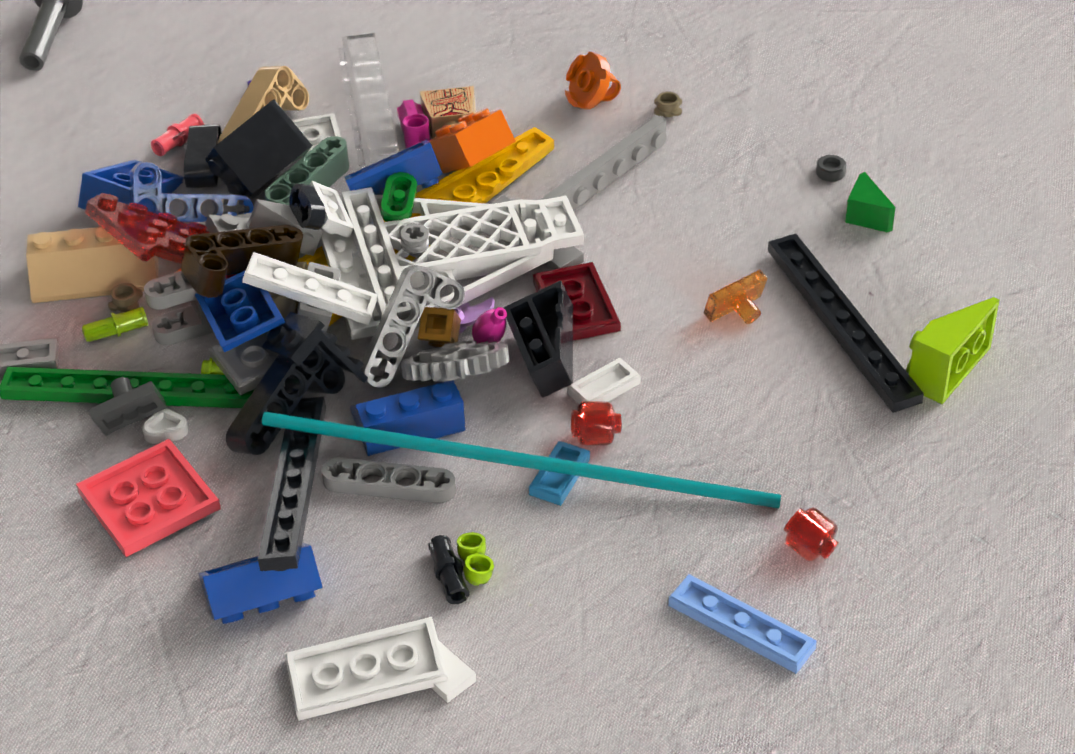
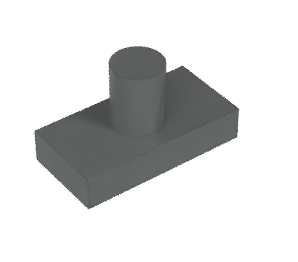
M121 377L112 381L110 385L114 398L90 408L89 411L92 420L106 436L166 409L167 406L164 397L152 381L133 389L130 380Z

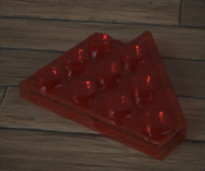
M101 193L88 200L85 213L140 260L145 262L157 256L182 264L186 238L191 235L209 233L207 227L203 224L177 221L175 215L163 212L156 214L147 211L148 208L142 204L130 203L128 205L119 202L116 196Z

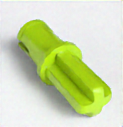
M141 306L124 313L115 314L112 312L110 313L111 317L84 324L82 332L87 342L117 334V337H121V333L148 326V320L144 308Z

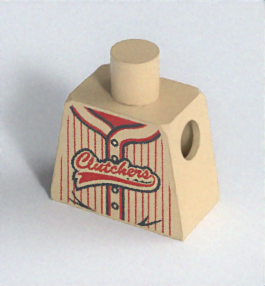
M474 86L420 91L421 107L424 115L428 118L429 132L432 139L437 137L435 131L450 124L453 126L459 123L457 119L471 112L476 113Z

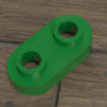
M398 172L387 178L381 201V215L386 222L411 218L417 194V181L412 175Z

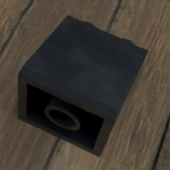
M272 100L214 146L205 158V161L208 163L211 172L219 176L225 183L230 194L246 196L252 200L304 157L313 145L279 104Z

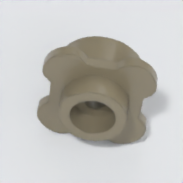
M666 91L660 93L654 99V104L656 105V108H654L655 115L673 117L682 114V109L680 108L682 99L678 94Z
M119 284L111 290L112 301L108 303V308L111 311L119 310L121 312L139 308L138 301L143 297V292L140 289H136L132 284Z

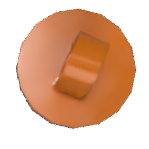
M594 52L577 56L566 74V80L570 81L569 91L565 90L566 98L571 105L583 110L594 108L601 100H613L621 90L620 82L610 73V66L606 58Z

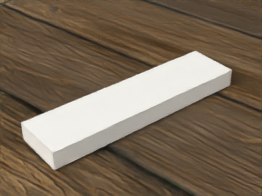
M255 252L251 256L242 281L243 283L369 325L379 296L378 294Z

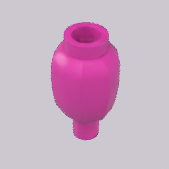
M498 307L487 310L477 318L472 326V337L476 344L486 341L488 343H498L502 339L507 327V312L504 308Z

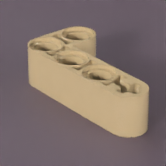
M287 66L260 67L220 135L217 144L272 100H275L284 111L304 110L309 103V93L306 87Z

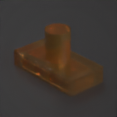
M759 269L709 294L703 312L704 315L712 322L735 310L746 324L753 323L761 315L760 309L753 301L761 297L768 278Z

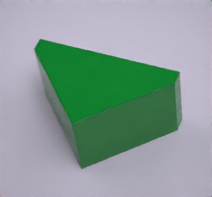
M866 172L859 174L848 197L845 223L883 232L893 231L896 207Z

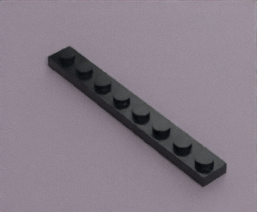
M795 233L769 241L768 252L892 413L922 404L924 393L800 237Z
M324 396L301 398L290 416L324 421L326 413ZM289 429L284 431L258 555L260 571H286L298 568L321 441L320 434Z

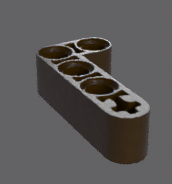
M279 225L191 235L185 241L181 270L199 295L215 298L223 293L226 275L239 274L247 269L253 252L295 266L299 259L303 232L294 226Z

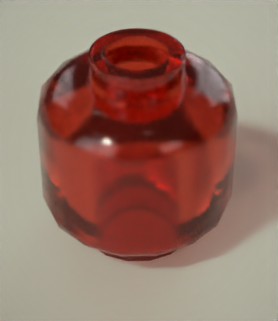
M584 401L578 405L577 410H572L571 435L572 437H577L579 443L583 446L609 445L613 442L615 434L621 433V414L615 413L613 405L608 401Z
M814 507L807 510L800 508L783 529L787 533L785 537L787 545L807 561H814L820 555L827 559L839 544L834 539L838 533L837 525Z

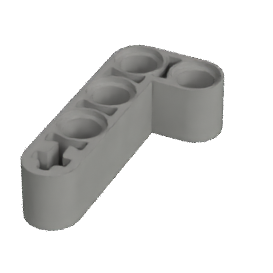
M411 265L403 270L362 361L364 365L360 370L368 377L367 383L378 388L390 384L426 303L429 302L445 309L457 308L462 304L465 297L464 288L459 282L419 265ZM420 271L424 275L425 282L421 288L415 290L410 285V277L414 272ZM445 285H451L454 289V297L451 301L444 303L440 298V291ZM407 301L411 306V314L408 318L401 320L397 316L396 309L400 303ZM389 332H395L398 336V343L395 348L386 350L383 346V338ZM377 351L391 357L390 362L376 356ZM381 362L380 368L384 370V374L382 377L376 375L374 378L370 369L372 366L378 367Z

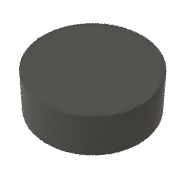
M837 155L822 156L817 160L816 174L825 181H839L846 175V161Z

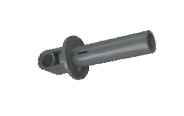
M34 0L40 9L19 57L22 66L33 71L43 68L63 17L70 18L76 16L82 9L83 0Z

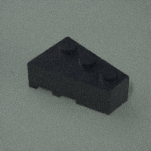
M560 280L503 307L507 312L506 319L521 355L542 398L573 384V304Z

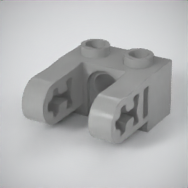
M182 271L155 278L146 283L144 286L146 302L152 309H166L190 301L192 305L158 316L153 321L152 328L156 342L162 345H172L213 333L195 297L197 292L193 289Z

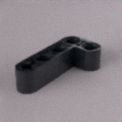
M318 345L300 366L276 358L228 428L226 433L227 446L230 450L237 453L263 454L281 430V428L262 425V417L266 409L270 413L290 416L306 391L324 394L339 393L345 384L344 371Z

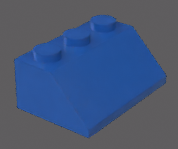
M424 140L345 176V181L350 191L372 187L374 195H383L387 178L394 173L403 172L412 175L417 181V186L421 185L425 189L438 183V177L443 175L431 143L428 140Z
M454 380L350 406V411L357 427L432 439L466 431L464 402ZM363 442L368 456L400 448Z
M302 543L299 565L295 569L260 571L258 556L198 573L212 618L214 620L221 619L223 624L243 619V612L257 608L259 613L277 609L280 607L279 601L293 597L294 602L311 599L316 596L314 590L323 588L312 547L306 543Z

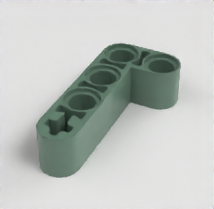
M331 136L322 140L265 190V200L289 205L291 189L297 183L310 185L314 181L330 187L349 170L346 140L338 136Z

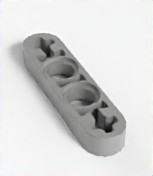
M347 458L328 460L322 467V478L325 488L336 493L432 503L450 501L456 494L455 476L451 471L444 468ZM368 475H378L381 477L373 483L363 480ZM403 478H410L415 481L409 486L397 484Z

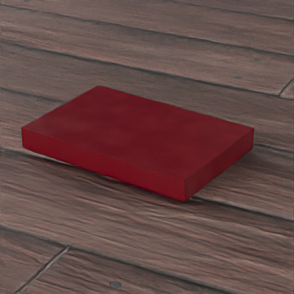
M593 262L533 274V284L536 291L560 280L562 281L573 304V341L621 331V322Z

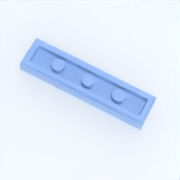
M690 574L669 597L668 606L795 674L798 673L816 649L817 641Z

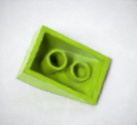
M992 297L931 320L922 331L918 330L915 332L910 341L909 348L912 349V356L907 364L906 372L921 389L925 397L943 404L990 350L1000 299Z

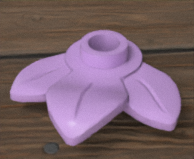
M493 297L474 306H470L467 302L454 309L461 318L459 334L467 326L473 325L481 314L494 308L495 301Z

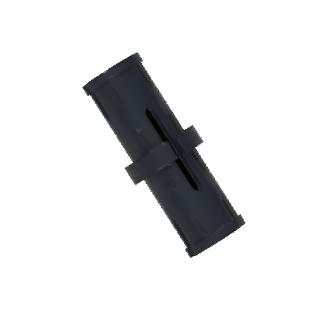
M435 536L431 539V543H428V548L435 563V577L441 581L448 603H463L470 594L462 576V562L459 558H456L448 536Z

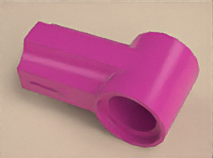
M413 99L404 100L397 107V116L404 135L405 148L407 149L424 140L429 141L430 132L429 121L423 113L421 104L414 102Z

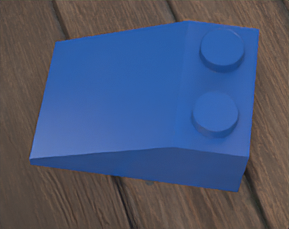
M132 160L82 173L78 208L89 211V215L93 217L114 220L115 225L144 221L136 218L130 209L131 170L136 164L142 162ZM148 167L142 168L138 173L139 181L143 185H148L152 182L154 177L152 170ZM160 169L162 193H173L183 183L184 177ZM144 198L139 202L138 210L143 216L149 215L153 211L154 206L150 199Z
M245 271L226 279L223 293L218 297L208 298L198 293L195 294L223 352H227L285 323L267 290L242 282Z

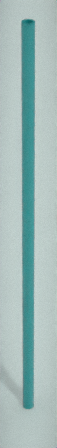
M264 412L262 417V425L780 508V494Z

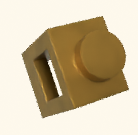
M425 307L420 317L417 339L427 341L428 345L433 347H443L447 343L458 342L461 318L454 309Z

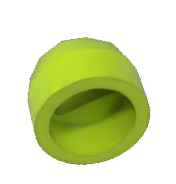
M475 532L460 535L457 539V552L460 559L465 562L466 558L471 554L479 553L485 555V537Z
M475 553L469 555L465 560L463 569L465 579L475 586L488 583L492 577L494 562L484 554Z

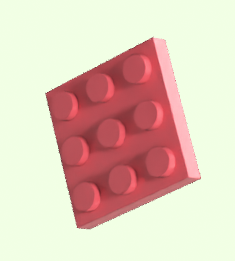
M170 439L76 484L82 499L125 557L221 509L219 499Z

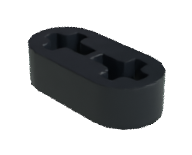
M295 184L291 189L289 205L295 218L302 228L319 230L325 220L324 203L313 186Z

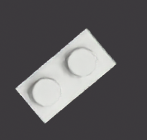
M312 181L310 185L315 188L325 206V220L321 228L329 234L336 233L348 237L354 227L338 192Z

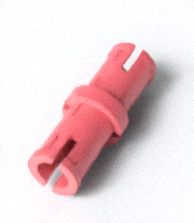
M191 114L179 124L173 123L167 128V132L151 141L152 150L156 155L164 156L174 147L187 143L189 127L204 125L202 119L197 114Z

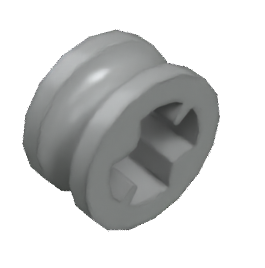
M413 223L401 229V248L405 252L420 254L429 248V231L424 225Z

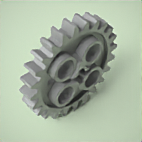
M471 340L447 343L443 347L424 349L417 354L405 357L400 363L403 378L406 380L427 381L433 379L435 382H446L465 379L467 375L490 372L492 369L507 365L506 363L510 362L508 345L504 344V342L488 343L486 341L476 344V341Z

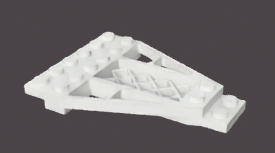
M370 187L342 192V203L354 227L350 235L344 237L336 233L329 234L323 231L320 239L328 266L341 270L340 282L379 295L369 325L344 317L351 340L374 336L399 277L408 266L419 265L427 267L453 280L487 275L463 287L465 292L464 301L461 304L463 305L552 260L554 249L583 245L584 233L567 196L537 201L519 199L495 204L415 198L412 213H418L421 216L384 222L380 212L383 195H374L373 189ZM408 224H421L428 228L430 246L425 252L410 254L401 248L400 232ZM481 232H484L491 236L489 239H487L482 236H479V234ZM450 237H453L461 241L458 244H456L448 240L450 239ZM502 239L510 242V244L505 246L498 243V241ZM471 244L480 249L476 252L467 247ZM443 250L449 254L445 257L437 254V252ZM411 255L419 259L416 262H412L405 258ZM420 271L414 272L410 277L412 288L424 285L425 278L423 273ZM447 285L450 294L441 298L444 303L451 301L454 297V289L451 285ZM407 301L400 303L396 309L399 319H406L411 314V306ZM432 303L429 304V305H427V306H425V307L442 308V307H438V306H436V305H434V304H432Z

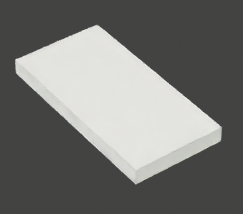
M432 617L284 653L298 721L434 687L433 683L448 680Z

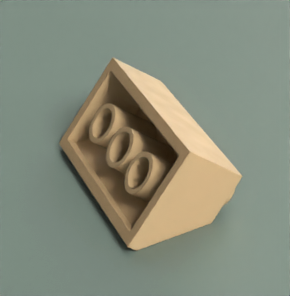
M135 222L124 225L28 234L26 258L32 303L111 295V290L123 283L132 284L136 289H140L143 292L146 283L158 278L159 248L153 222Z

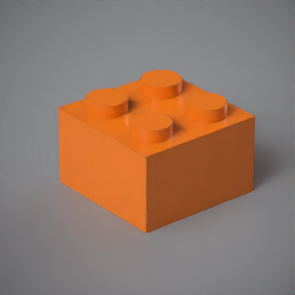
M488 108L475 114L471 112L457 119L459 123L453 126L450 124L435 131L437 137L429 140L443 173L471 167L516 142L502 110L489 112Z

